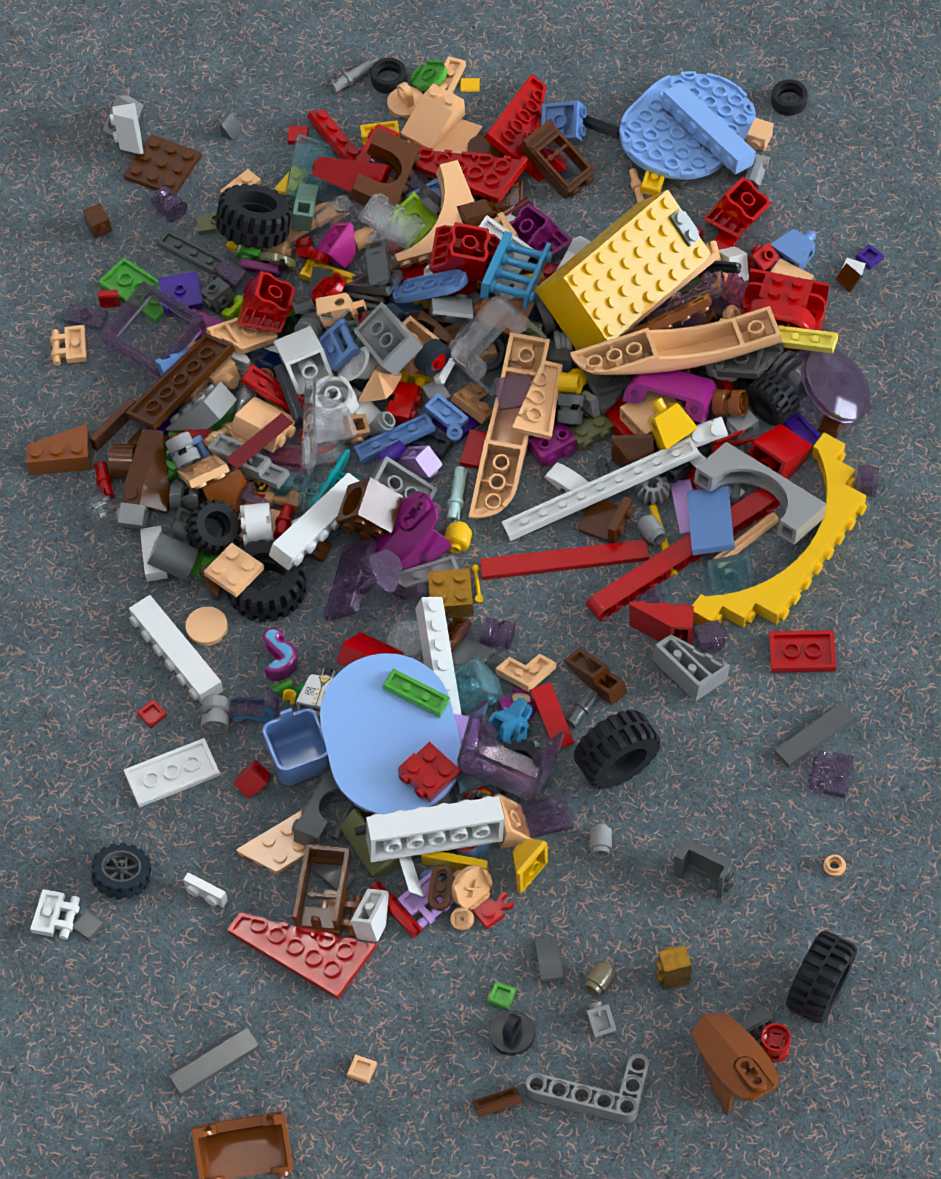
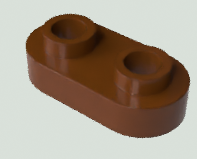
M437 866L431 873L428 903L436 911L445 910L451 902L454 875L448 866ZM446 876L447 879L446 881L441 882L439 881V877ZM442 897L444 900L442 903H437L435 901L436 898Z

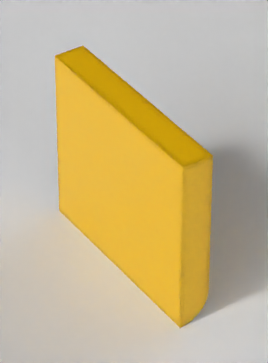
M461 78V92L480 91V78Z

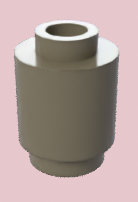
M606 961L597 962L586 977L584 988L595 996L604 993L616 975L614 967Z

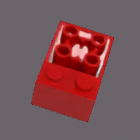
M630 601L629 626L659 642L672 634L692 645L694 606L687 604L673 605L664 602L646 603L644 601Z

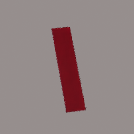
M281 413L229 455L226 460L238 469L292 425L293 422Z

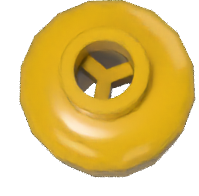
M456 521L446 527L444 537L452 545L448 550L452 553H460V551H466L469 548L472 531L466 523Z

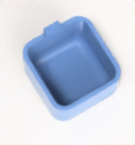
M289 708L280 712V718L269 721L264 725L263 735L266 749L278 779L283 785L293 786L322 775L324 770L328 771L330 767L321 723L315 711L312 709H302L293 713L292 709Z

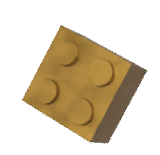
M470 568L428 572L429 596L443 598L446 619L474 616Z

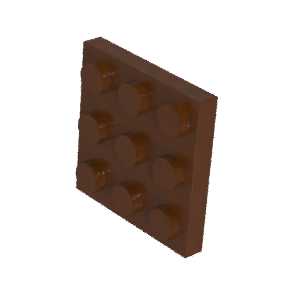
M150 135L143 145L144 154H137L123 176L125 180L175 197L202 155L199 151Z

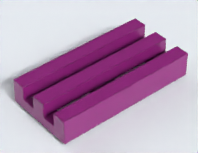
M243 258L240 261V266L245 271L258 273L261 270L277 277L282 275L283 270L279 265Z

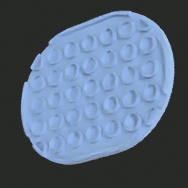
M695 71L681 72L679 75H668L661 78L626 110L621 120L619 137L622 148L635 164L644 170L650 171V173L658 174V176L662 175L664 178L678 180L701 178L716 172L724 166L708 148L702 145L673 115L663 108V92L681 82L746 142L747 133L756 114L753 103L750 102L747 94L735 83L711 73L705 75L696 74Z
M398 654L370 655L349 664L330 682L321 703V728L334 780L343 795L352 801L355 806L374 814H389L397 810L408 811L418 807H433L450 792L456 779L429 803L425 798L423 800L419 798L414 792V788L410 784L405 785L398 777V767L413 753L417 754L429 741L459 769L462 762V746L451 701L439 718L383 689L384 682L394 668L449 696L440 678L429 667L413 658Z

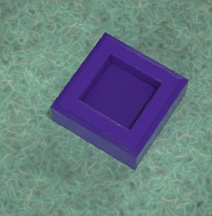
M867 245L855 256V259L866 263L865 267L870 270L883 259L884 255L871 245Z

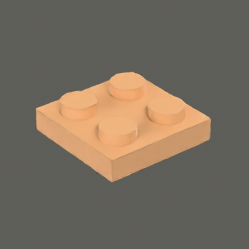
M231 543L204 570V574L237 597L264 570V565Z

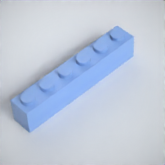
M682 82L663 92V108L673 115L689 133L693 134L702 145L708 148L735 175L753 166L756 151Z

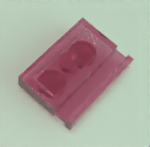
M736 273L729 274L723 290L728 292L726 295L728 306L734 305L742 311L746 284L742 276L739 277Z

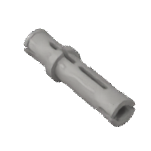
M373 56L351 71L342 73V76L330 82L329 87L332 92L336 94L343 88L352 86L356 80L370 73L373 64L379 60L378 57Z

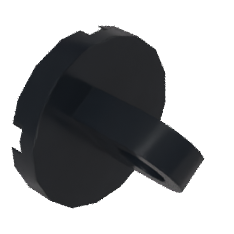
M505 1011L497 1015L489 1029L490 1040L494 1048L501 1054L515 1056L516 1054L526 1052L533 1045L535 1039L533 1022L527 1015L518 1011Z

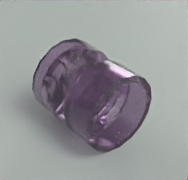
M168 186L158 189L151 198V205L169 222L177 221L187 211V204Z
M486 616L481 627L479 642L489 646L496 643L498 648L509 650L514 639L516 624L504 620L502 623H499L498 619Z

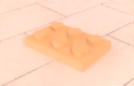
M213 454L177 472L179 477L188 486L199 489L205 486L206 482L211 479L219 480L225 477V473L229 472V468L223 460Z

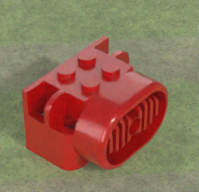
M751 268L741 315L770 306L776 323L779 326L822 331L830 284ZM784 348V351H783V352H787V351H789V350L794 351V352H799V351H802V350H800V349H792V348Z

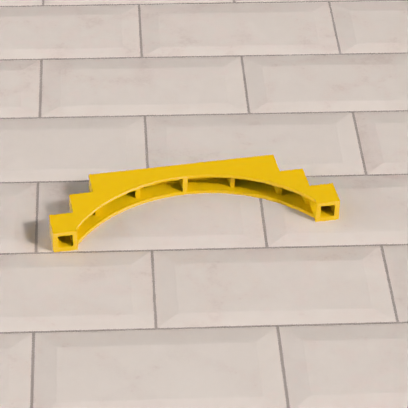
M823 433L813 446L812 458L817 460L823 475L827 505L824 518L807 549L785 570L754 587L724 595L704 596L700 594L692 605L694 606L693 622L711 631L714 626L720 625L723 617L743 628L747 623L753 622L756 614L776 625L781 619H786L790 606L798 603L802 590L809 588L813 575L820 573L823 568L822 563L825 559L829 560L834 553L833 548L836 544L840 545L843 542L845 532L852 530L857 516H862L867 508L865 504L866 495L853 489L856 483V469L843 463L846 456L844 452L845 443Z

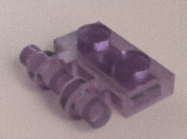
M818 750L817 756L813 760V772L809 775L808 790L816 792L818 785H824V794L845 798L855 757L833 752L832 759L825 758L826 751ZM823 768L829 769L827 776L821 775Z
M550 795L547 799L539 801L534 799L530 800L527 804L521 805L523 813L532 812V814L525 816V822L531 839L573 828L568 806H558L566 803L564 795ZM551 807L550 810L539 811L540 809Z

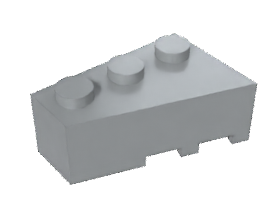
M671 634L655 644L652 660L695 702L727 680L730 665L725 662L721 664L713 660L711 655L707 653L704 655L694 650V646Z

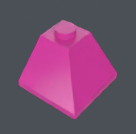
M351 222L333 223L316 247L323 255L330 256L328 263L337 268L350 266L354 260L353 256L356 254L354 229Z

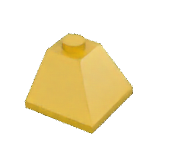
M526 839L513 850L517 892L520 894L548 863V846L544 840Z

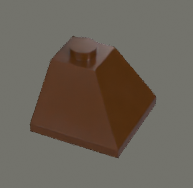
M653 434L612 436L611 458L621 468L654 454Z

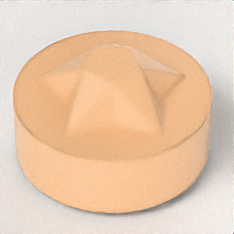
M457 908L451 914V924L458 930H468L474 923V915L467 908Z

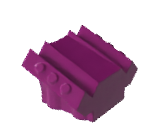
M530 203L522 207L516 218L509 222L519 239L538 251L543 252L548 242L551 243L550 252L556 254L572 242V239L559 229L549 217Z

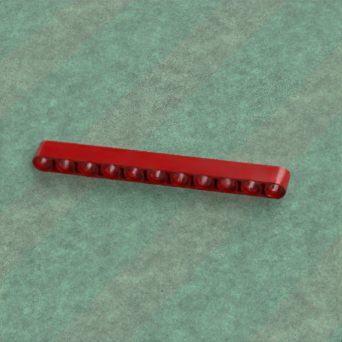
M759 488L731 506L733 536L738 534L739 530L743 531L754 524L753 521H758L771 513L770 510H775L779 506L780 501L769 491ZM689 533L591 596L586 602V606L599 621L605 620L604 617L607 616L608 618L622 609L621 606L625 607L630 601L636 600L638 595L642 596L653 589L655 584L659 585L670 578L671 568L679 572L687 567L688 563L695 562L705 554H692L691 535Z

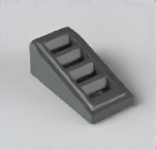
M760 1006L740 1025L757 1040L761 1038L763 1029L769 1024L776 1023L771 1012Z

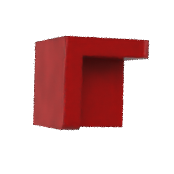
M255 759L237 775L234 785L247 798H251L267 784L271 773Z

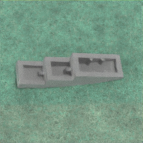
M219 433L207 448L219 458L232 465L226 458L244 443ZM256 453L238 468L243 473L278 490L290 476L287 469L272 464L269 457Z

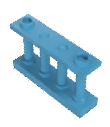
M505 231L482 281L480 298L488 299L490 293L495 291L523 298L522 309L527 310L529 303L534 301L536 294L534 289L539 282L545 265L551 262L553 252H550L551 243H546L543 252L514 244L512 233ZM515 252L537 258L539 262L538 264H533L511 258L508 253ZM510 265L534 273L531 278L505 271L502 266ZM504 278L526 284L528 287L524 291L499 284L496 280Z

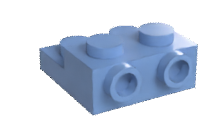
M575 100L542 104V125L551 118L553 124L570 143L582 142V136L586 135L583 118H586L587 115L586 108L582 103Z

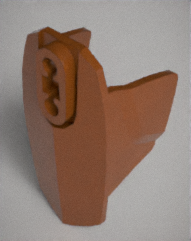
M722 1013L704 1014L693 1029L692 1037L700 1051L705 1071L710 1081V1089L727 1115L732 1112L734 1096L742 1101H755L779 1086V1073L760 1044L730 1015Z

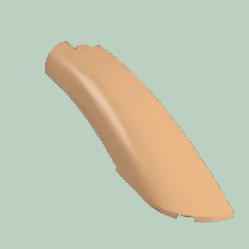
M768 306L730 319L693 327L649 330V328H645L570 352L577 366L593 374H651L683 370L728 360L782 343V336L772 310Z
M510 332L495 404L484 441L469 518L480 519L499 513L512 501L516 493L530 435L510 430L542 361H546L550 339Z

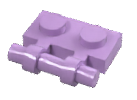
M432 871L419 881L423 896L407 890L398 898V902L411 917L420 912L423 917L417 923L422 928L428 923L431 925L439 914L443 911L447 912L451 908L450 905L454 903L451 895L450 905L445 910H427L426 906L429 904L428 892ZM442 897L436 898L437 903H442L444 900Z

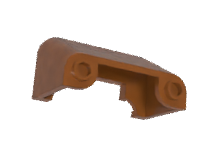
M286 1111L193 1126L191 1129L199 1179H234L270 1172L275 1173L276 1177L290 1175L289 1171L294 1170Z

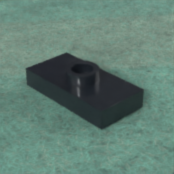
M434 432L409 443L410 446L429 445L435 455L441 460L444 459L454 446L452 440Z

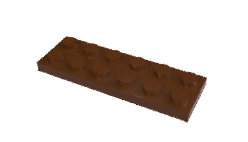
M205 333L125 412L127 417L156 430L235 351L233 344Z

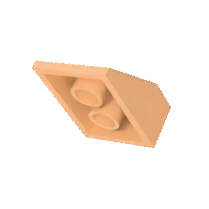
M433 83L420 98L402 129L401 136L422 147L434 149L466 115L464 99Z

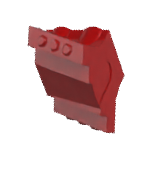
M742 177L719 200L703 220L709 222L712 226H717L722 231H726L727 234L739 238L773 203L768 200L765 194L760 193L751 181Z
M455 222L453 226L443 225L436 227L429 270L434 274L458 269L462 270V273L466 272L468 280L471 282L479 280L482 282L501 240L495 234H490L488 228Z
M260 271L254 279L249 278L245 286L246 291L242 297L243 301L236 324L246 328L252 327L257 330L263 329L267 332L280 333L285 324L286 317L291 311V303L293 302L296 288L287 281L275 278L271 273Z

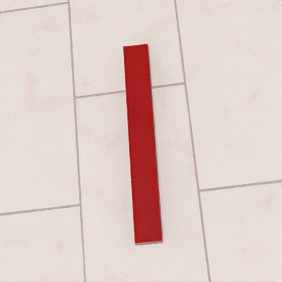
M645 539L480 559L482 580L641 562L649 560Z

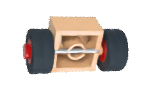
M393 303L386 304L387 308L423 346L402 370L410 376L418 370L427 377H433L438 374L449 361L451 355L449 347L443 344L437 336L412 316L407 318L405 312Z

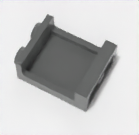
M688 839L683 840L674 856V876L682 879L686 870L690 869L717 882L718 897L722 898L725 892L729 893L734 883L732 880L735 873L732 870L733 861Z

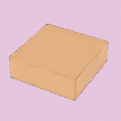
M355 1054L347 1077L369 1084L377 1062Z

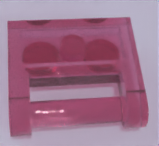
M284 444L273 453L269 451L268 457L272 464L300 468L299 471L288 470L290 473L288 478L305 482L312 449L311 447Z

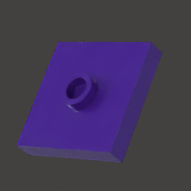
M197 271L158 278L164 314L203 307Z

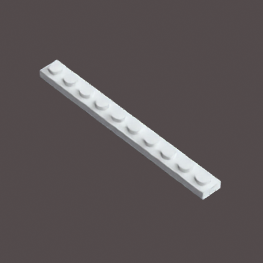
M691 437L668 449H662L502 521L503 527L510 541L693 460L700 456L699 451Z

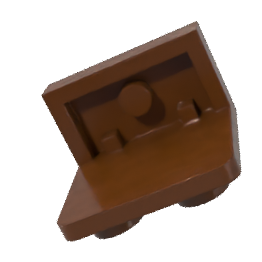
M624 496L620 505L601 500L588 506L578 526V530L601 540L616 543L619 536L623 535L628 519L630 520L633 515L632 499Z

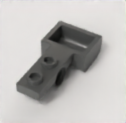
M179 506L168 535L160 532L155 540L147 564L186 581L195 563L198 549L188 545L190 539L187 540L186 538L188 532L185 531V526L188 524L185 522L190 516L191 511Z

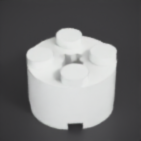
M330 375L322 378L315 385L313 402L325 419L338 424L343 421L345 416L354 414L359 408L358 396L346 378Z
M269 503L241 505L244 547L251 542H254V544L259 543V540H265V542L274 540Z

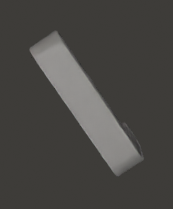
M634 1054L629 1058L620 1093L539 1073L531 1074L527 1078L526 1093L530 1099L537 1102L629 1124L636 1119L648 1077L649 1061L642 1054ZM635 1065H641L644 1067V1069L637 1071L634 1070L633 1067ZM536 1084L542 1086L540 1090H533L531 1087ZM630 1086H635L638 1088V1090L635 1092L628 1091L627 1088ZM557 1090L564 1091L562 1096H556L553 1093ZM578 1096H585L587 1100L580 1102L576 1098ZM606 1101L610 1105L608 1107H601L598 1104ZM624 1107H629L633 1111H631L630 1113H624L621 1111V1109Z

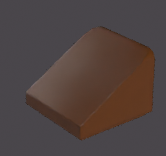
M846 263L835 280L851 292L863 276Z
M825 415L817 432L826 433L837 438L844 424L845 416Z

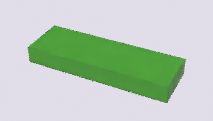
M394 668L382 686L384 690L439 718L451 700L449 696Z

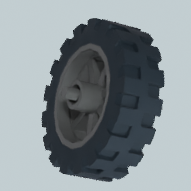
M114 843L110 844V847H103L100 853L97 852L92 861L91 879H93L94 887H97L101 894H106L108 898L116 897L117 900H122V898L131 899L134 895H140L142 890L148 887L151 876V863L148 855L145 856V852L141 848L137 849L132 844L129 846L126 843H120V845ZM137 870V873L135 875L130 873L132 871Z

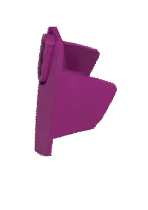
M416 491L401 502L392 533L372 539L367 543L362 551V567L364 572L383 580L396 569L412 568L432 562L452 546L444 536L433 529L438 521V508L428 493Z

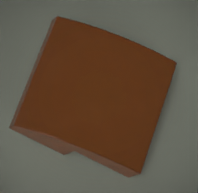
M417 311L408 314L407 318L412 316L437 336L443 344L451 342V338L445 329L427 313Z

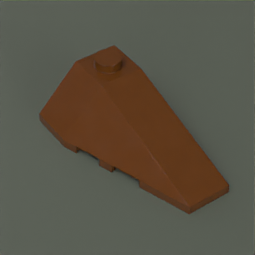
M142 429L124 483L122 503L145 505L149 511L168 513L170 486L162 431Z

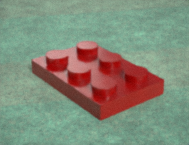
M834 630L769 631L771 673L836 672Z

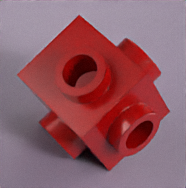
M769 242L762 246L759 243L750 250L751 254L747 257L748 268L769 272L775 266L774 263L780 258Z

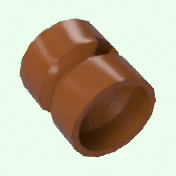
M716 389L714 391L712 410L715 416H745L748 411L749 401L745 390H732L730 392L729 390Z

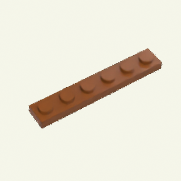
M709 293L620 336L645 328H649V330L669 329L677 321H680V323L690 319L691 315L696 312L701 314L709 310L712 299Z

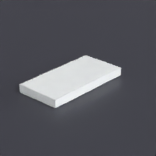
M205 738L124 769L125 776L139 808L220 776Z

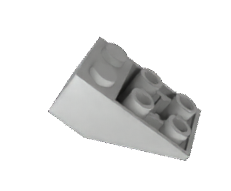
M222 382L215 386L211 384L203 391L204 394L198 393L190 400V404L186 402L178 409L179 412L169 419L171 423L167 426L166 430L208 429L225 415L237 399Z

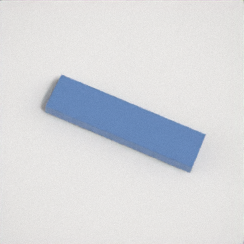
M425 413L353 447L363 465L376 459L380 455V451L398 440L406 445L436 431L428 413Z

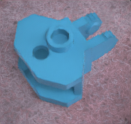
M518 698L509 709L505 707L503 711L492 713L488 719V733L499 743L508 742L510 744L514 739L517 742H521V739L527 741V728L529 727L527 720L530 714H532L533 709L524 698Z

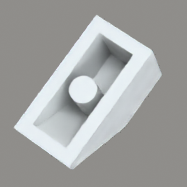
M367 889L351 919L357 940L378 942L386 927L388 891Z

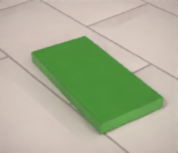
M124 257L97 282L98 286L104 290L118 289L121 301L155 323L166 315L163 310L158 279Z

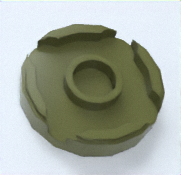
M259 252L257 258L259 262L279 265L284 271L294 270L297 264L290 257L271 252Z

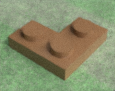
M471 382L453 394L450 399L452 403L481 424L485 423L492 416L493 410L486 403L482 402L488 393L478 384Z

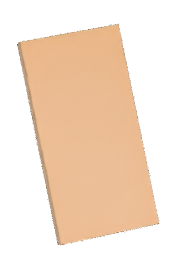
M461 119L433 150L444 152L446 149L452 150V153L467 152L468 142L473 137L481 135L483 126ZM414 170V173L431 178L433 180L436 179L434 177Z

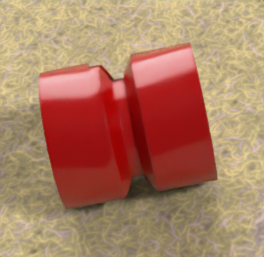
M769 1024L762 1031L760 1046L769 1056L772 1063L784 1061L790 1052L791 1033L783 1024Z

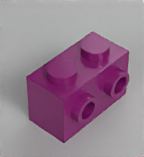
M565 423L553 427L550 440L539 437L529 440V451L541 468L547 465L551 466L558 459L564 456L569 457L577 450V439Z

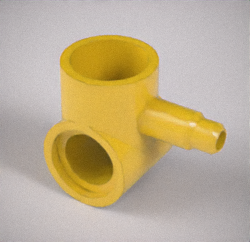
M572 369L568 373L561 372L557 380L558 392L581 394L587 382L586 374L581 369Z

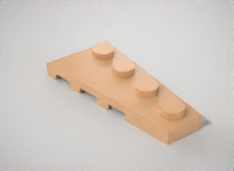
M542 361L510 431L548 440L551 439L558 399L557 380L562 372V364Z

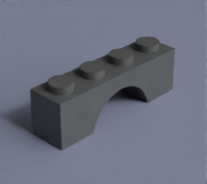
M329 767L328 771L324 770L320 779V785L314 787L310 802H306L302 808V816L293 823L294 842L304 846L306 844H322L327 835L328 822L322 817L321 810L332 802L347 800V797L343 795L334 780L331 767Z

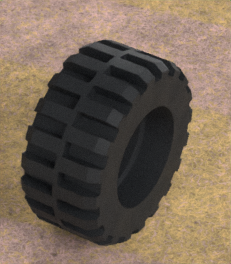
M237 184L221 193L215 224L220 234L225 236L228 241H233L234 244L244 245L246 248L269 249L272 246H279L287 239L293 208L290 201L286 199V196L279 194L275 189H269L267 186H258V184Z
M259 540V543L255 544L251 542L247 544V547L244 548L242 546L240 549L264 565L263 571H274L283 575L284 579L282 582L269 590H256L247 586L237 597L227 591L232 607L237 609L241 616L247 614V619L252 621L255 618H259V622H266V619L277 621L279 616L287 617L290 610L294 612L298 608V603H302L304 593H306L303 563L301 562L298 566L294 565L291 569L287 570L272 559L269 553L272 544L275 542L274 540H270V542Z
M636 710L620 711L616 715H610L607 719L601 720L595 727L589 729L586 735L582 736L580 743H577L574 750V761L590 785L599 789L612 788L614 785L618 786L622 782L632 779L634 775H638L642 772V769L650 764L651 760L655 759L657 752L660 750V737L642 712Z
M821 931L810 946L786 999L787 1008L816 1024L822 1023L836 1002L857 954L855 944L828 931Z

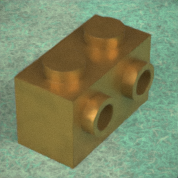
M669 946L659 951L658 960L655 961L657 968L655 975L658 984L662 983L664 990L690 984L692 965L686 946Z

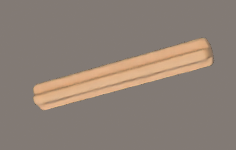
M774 512L768 514L734 540V550L720 551L713 556V563L717 567L724 565L779 522V517Z

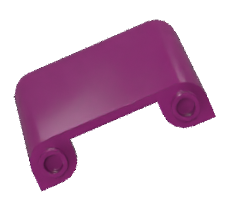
M679 370L636 374L625 390L623 401L632 404L641 403L647 391L686 401L684 409L691 420L703 423L709 420L712 409V396L717 387L711 379Z

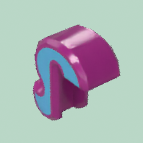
M268 628L264 631L262 640L264 641V648L276 660L265 668L266 678L271 681H280L289 677L297 668V652L290 642L285 641L284 634L280 629Z

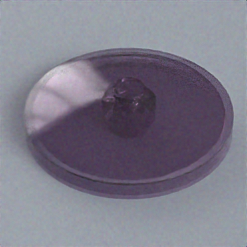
M834 349L833 354L813 351L804 359L801 369L802 381L808 396L821 412L831 419L842 423L855 422L867 413L871 402L869 386L861 370L848 356Z

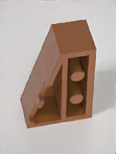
M87 423L27 445L26 463L30 475L91 470L90 433Z

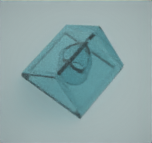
M749 553L707 561L706 577L712 596L729 594L754 587Z

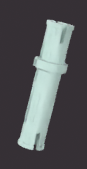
M458 466L454 470L451 497L447 503L449 510L446 520L447 522L450 521V524L460 521L461 508L464 507L463 494L468 470L462 466Z

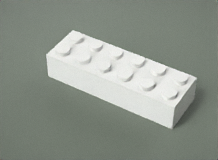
M486 796L471 801L462 800L459 803L452 804L442 803L433 807H418L408 811L397 810L389 814H374L366 817V842L371 862L503 841L504 815L499 796Z

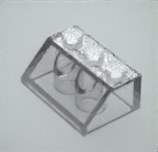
M375 193L357 218L408 250L425 227L422 223L423 220L414 214L412 216L405 212L406 209L401 205L390 203V199L386 195Z

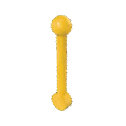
M474 564L471 569L474 572L475 601L481 603L483 602V596L480 593L478 576L480 568L477 564Z

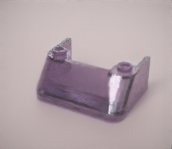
M484 700L470 712L457 758L458 768L463 773L525 800H531L539 794L556 763L564 733H558L547 743L546 748L539 749L535 753L534 758L531 759L495 743L497 737L495 727L483 721L489 701Z

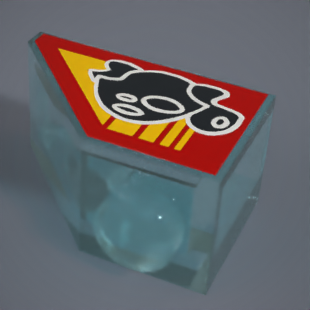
M478 765L457 777L461 796L469 800H478L486 796L493 797L495 792L494 778L489 770Z

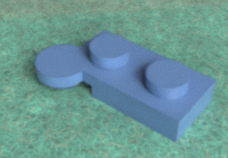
M437 393L424 406V409L447 428L446 435L449 440L453 442L459 441L463 435L461 427L468 422V416L440 393Z

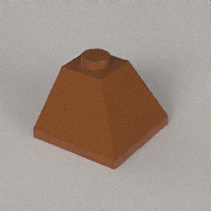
M240 469L226 474L225 477L219 480L206 482L207 484L202 487L207 500L212 502L214 499H219V503L226 501L227 506L232 505L234 507L233 511H238V513H240V506L244 505L252 491Z

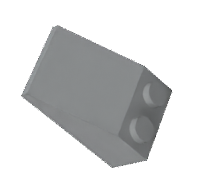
M455 294V297L444 295L430 298L428 315L438 322L469 324L473 319L472 299H468L467 295Z
M382 302L354 330L378 363L394 376L423 348L417 338Z
M387 456L377 464L371 475V478L403 495L402 501L416 491L428 493L430 498L433 499L438 490Z

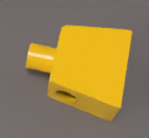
M658 397L651 402L656 413L648 417V423L659 449L670 448L698 428L678 403L666 405L662 397Z

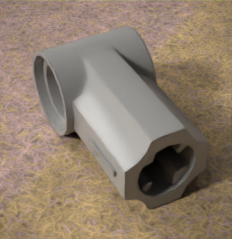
M755 154L753 166L748 168L745 179L753 183L757 190L760 189L765 174H768L767 169H770L772 160L771 157Z

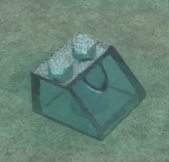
M474 656L455 671L461 715L466 716L476 709L486 711L503 698L499 678L479 656Z

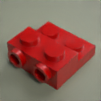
M429 741L417 754L413 753L398 767V777L405 785L410 784L419 798L422 800L425 798L431 803L461 774V769Z

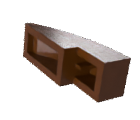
M577 649L564 659L567 666L590 689L597 692L610 705H613L627 694L625 682L611 673L608 665L583 649Z

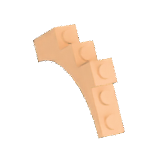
M458 160L439 165L436 175L440 185L441 205L437 222L419 243L394 255L392 259L394 269H405L414 263L419 262V264L428 262L431 260L436 227L443 225L453 226L455 222L463 223L457 208L474 202V199Z

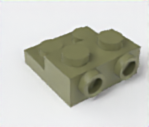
M584 412L583 424L565 423L577 439L578 452L584 449H591L597 442L601 440L606 441L613 434V424L602 412L595 418Z

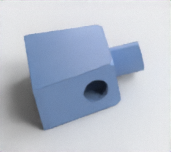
M792 229L770 245L776 250L779 258L803 270L814 255L816 235L811 230H807L802 234L796 229Z

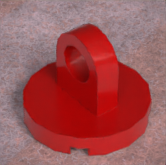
M333 273L331 278L328 276L323 278L313 288V296H310L315 306L316 298L344 293L343 288L346 280L340 273Z

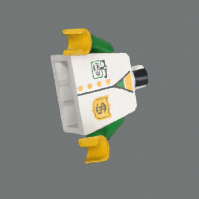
M324 668L321 676L311 674L308 680H304L295 689L284 690L282 701L289 700L291 705H294L296 701L298 711L312 709L316 712L317 716H320L323 696L336 672L331 668Z

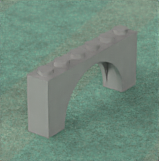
M727 442L696 467L694 483L709 492L723 485L745 483L761 487L772 493L780 501L785 511L784 516L779 521L777 535L793 545L824 518L827 505L825 502Z

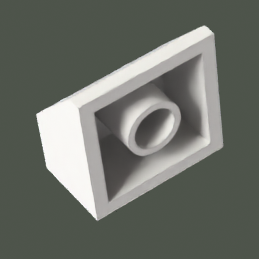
M135 103L113 106V114H110L111 125L116 126V131L113 132L115 143L119 142L121 150L144 154Z

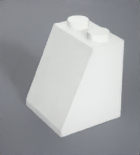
M311 326L274 341L280 359L287 369L297 394L301 395L311 391L322 378L330 375L333 376L324 350Z

